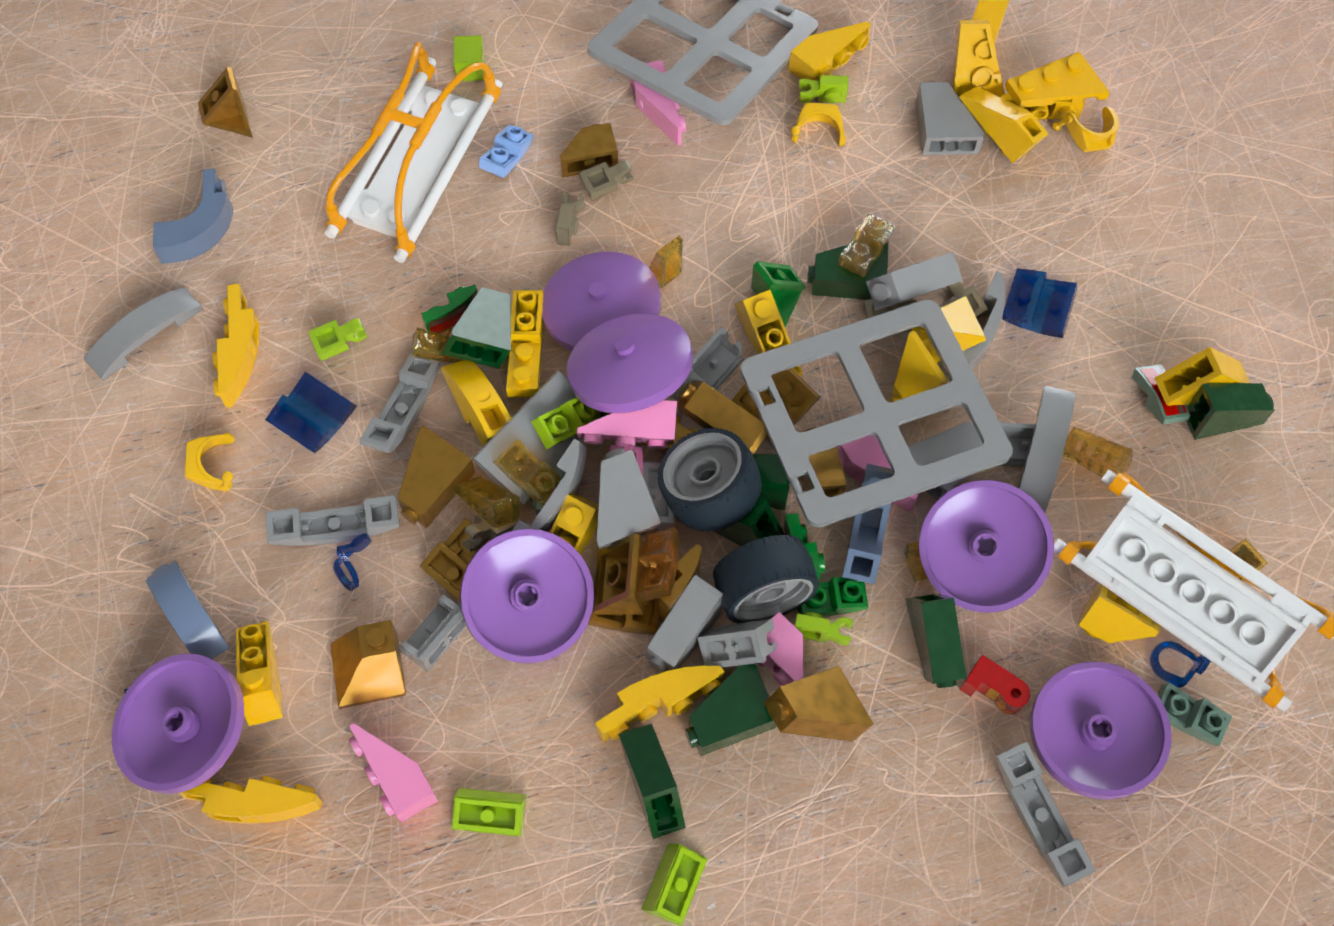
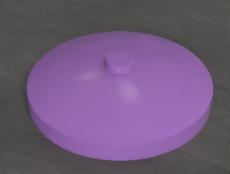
M618 252L587 254L564 265L549 280L543 291L542 317L546 329L553 340L572 352L581 338L595 327L609 320L630 314L660 315L662 300L659 284L651 269L635 257Z
M630 314L600 324L581 338L569 356L567 376L576 397L588 407L608 413L633 412L663 401L684 383L692 368L693 351L687 333L675 321L655 314Z
M980 480L955 487L944 494L932 506L922 525L919 552L926 576L941 595L953 597L955 605L964 609L992 613L1016 607L1038 591L1047 578L1052 566L1054 538L1047 516L1031 496L1007 483Z
M536 529L510 531L488 541L470 560L460 586L461 612L472 636L492 654L517 663L546 661L569 649L584 632L590 620L594 604L593 581L582 556L564 539L555 534Z
M197 654L171 656L146 669L124 694L113 721L112 749L117 765L122 773L136 785L162 794L184 792L210 779L228 760L235 749L242 731L244 700L237 680L223 665L208 657Z
M1083 662L1059 671L1047 681L1038 693L1030 715L1031 739L1042 765L1064 787L1089 798L1112 800L1128 797L1139 792L1160 774L1170 753L1171 725L1162 701L1142 678L1123 667L1111 663Z

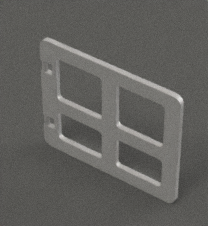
M634 0L589 41L587 53L597 61L718 125H728L734 121L789 62L790 51L808 36L814 35L817 32L818 21L797 9L794 10L782 4L779 0H735L737 3L712 28L707 29L660 5L664 0ZM779 9L780 11L788 14L789 16L787 17L777 12V10ZM756 13H761L791 29L766 56H759L729 40ZM643 20H650L695 44L665 73L615 48ZM713 56H719L750 72L721 102L715 101L685 85Z
M922 300L748 357L741 364L740 373L744 383L753 398L758 414L786 477L791 483L802 513L808 524L813 527H824L1006 463L1013 452L1012 445L940 306L933 300ZM917 326L923 327L951 382L895 402H887L859 346ZM835 355L838 357L863 412L800 433L795 430L771 376L826 356ZM769 390L774 403L765 406L759 392ZM957 405L963 406L983 445L924 466L916 464L900 432L899 425ZM869 435L875 436L894 475L834 497L826 496L810 463L809 456ZM804 475H807L813 488L806 492H803L797 479Z

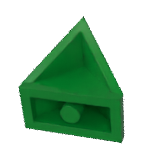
M757 261L753 265L751 289L756 295L771 290L783 324L786 327L796 303L806 286L790 265Z

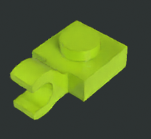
M820 75L819 81L810 79L799 80V90H807V92H800L799 102L809 103L817 97L818 102L846 103L849 85L848 76Z
M359 318L353 319L342 326H339L337 320H334L308 331L321 361L349 350L346 342H358L367 338Z
M806 612L804 615L797 613L794 626L803 634V639L823 643L826 640H830L839 645L846 646L849 645L851 637L842 635L839 629L842 627L852 629L853 620L842 617L834 623H830L829 619H824L818 613Z

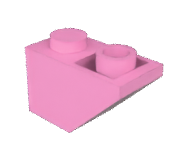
M778 612L771 618L774 628L766 636L767 643L776 642V649L766 656L765 662L758 664L762 667L766 665L774 673L773 677L778 685L783 686L803 679V634Z

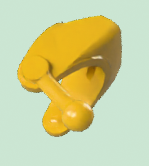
M805 103L800 111L796 125L791 128V141L797 143L798 134H800L802 126L809 122L821 121L830 124L836 129L839 134V147L844 146L846 136H844L843 121L838 106L834 104Z
M1104 107L1102 109L1103 129L1101 133H1096L1082 126L1073 112H1068L1064 119L1053 122L1052 129L1058 131L1066 124L1073 140L1083 152L1098 151L1113 146L1116 132L1119 128V119L1113 108Z
M224 433L223 435L204 436L188 441L185 459L186 479L209 489L229 491L233 487L231 482L233 480V473L225 471L222 474L223 480L217 479L205 471L201 465V457L214 446L234 443L235 437L233 434Z

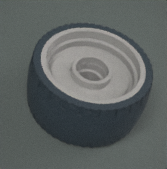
M705 428L682 437V439L678 440L668 449L658 468V485L668 507L684 525L697 531H716L738 523L739 520L748 515L760 496L762 480L752 453L740 437L722 428Z
M792 535L769 536L746 543L725 555L713 570L715 587L723 593L721 605L728 618L734 623L771 619L778 612L786 615L808 602L819 589V581L813 561L802 540Z

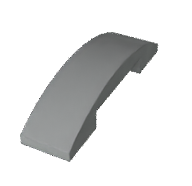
M996 271L984 298V303L990 313V317L983 330L986 341L963 351L972 370L980 363L989 350L1002 319L1005 306V283L1003 274Z
M185 288L176 289L157 296L137 307L114 324L92 346L84 360L104 381L128 364L125 356L173 322L179 327L202 311L203 308Z
M414 352L410 353L399 372L400 381L378 419L373 417L360 438L361 445L391 453L398 447L412 428L426 402L436 378L440 360L415 355Z
M1046 385L1042 391L1034 432L1023 474L1020 476L1018 488L1031 496L1044 513L1046 512L1060 467L1076 393Z
M573 439L556 465L565 471L566 474L533 523L529 525L519 520L512 531L536 529L548 532L553 527L567 495H575L578 490L585 468L587 449L585 445Z
M396 495L364 499V505L300 513L299 508L265 512L267 542L272 545L305 546L339 543L374 536L400 527Z
M1027 741L995 756L1007 791L1026 830L1061 885L1065 887L1095 872L1096 870L1079 838L1074 840L1046 788L1040 776L1043 774V771Z

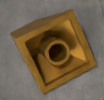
M391 620L357 626L330 644L339 709L406 696L398 634Z

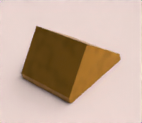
M633 533L598 552L592 613L597 615H644L648 551L640 535Z

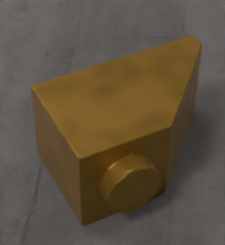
M611 123L593 124L581 128L560 155L562 178L579 175V172L606 162L609 168L618 164V149Z

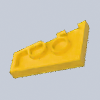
M959 20L952 88L958 97L976 86L999 97L1005 94L988 20Z
M1080 51L1008 79L1005 84L1007 92L1017 106L1022 108L1053 105L1055 101L1071 100V103L1082 102L1083 98L1096 97L1097 100H1107L1110 91Z

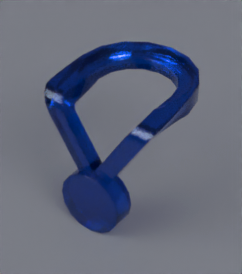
M366 533L357 536L350 544L338 546L336 549L338 558L334 562L333 571L341 584L349 591L359 587V579L348 557L354 552L362 551L371 543V538ZM342 562L348 569L352 582L346 577L339 566Z
M1164 641L1158 644L1151 651L1150 655L1151 667L1155 674L1177 688L1184 687L1195 673L1200 675L1204 673L1210 663V660L1202 654L1198 657L1195 653L1173 641ZM1163 649H1174L1192 660L1194 665L1184 677L1169 673L1161 667L1159 654Z

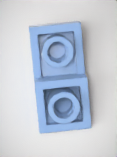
M508 125L495 136L494 146L480 157L479 168L504 178L523 157L532 143L534 135L523 131L518 126Z

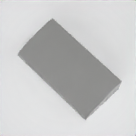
M556 371L472 458L513 504L524 505L532 494L508 474L509 471L528 458L550 477L558 468L556 466L573 439L580 443L584 441V438H578L576 434L546 450L531 423L537 417L576 398L568 378L560 371ZM599 411L602 417L606 416L602 411ZM513 446H516L512 454L501 467L498 464V461Z

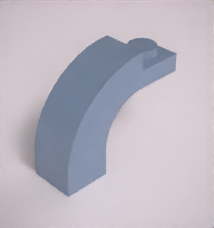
M215 169L203 170L202 199L194 212L180 220L154 223L153 249L162 264L190 260L205 253L215 246L228 230L232 221L233 206L226 193L224 180H219Z
M867 463L861 487L892 477L894 475L892 469ZM892 503L854 516L842 577L875 584Z
M174 561L171 564H164L156 568L145 581L190 654L202 655L213 659L228 650L229 646L225 638L198 599L178 563Z

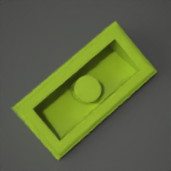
M458 788L454 795L451 829L521 836L526 795Z
M667 844L642 910L682 926L707 858L681 844Z

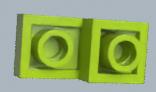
M576 397L560 407L537 417L531 423L547 450L576 435L577 428L598 420L602 416L598 410L588 407Z

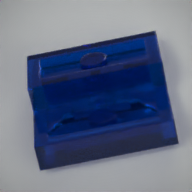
M1017 268L1003 311L1002 320L1039 334L1064 338L1078 290L1077 283L1047 279V272Z
M305 372L287 397L283 394L265 420L313 453H316L342 427L357 405Z

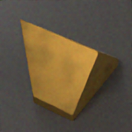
M226 67L198 102L202 123L253 138L236 78L232 69Z

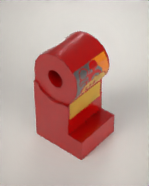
M981 655L959 689L970 697L977 690L993 700L998 709L1006 714L1018 713L1029 702L1031 697L1030 689L1024 681L984 655Z

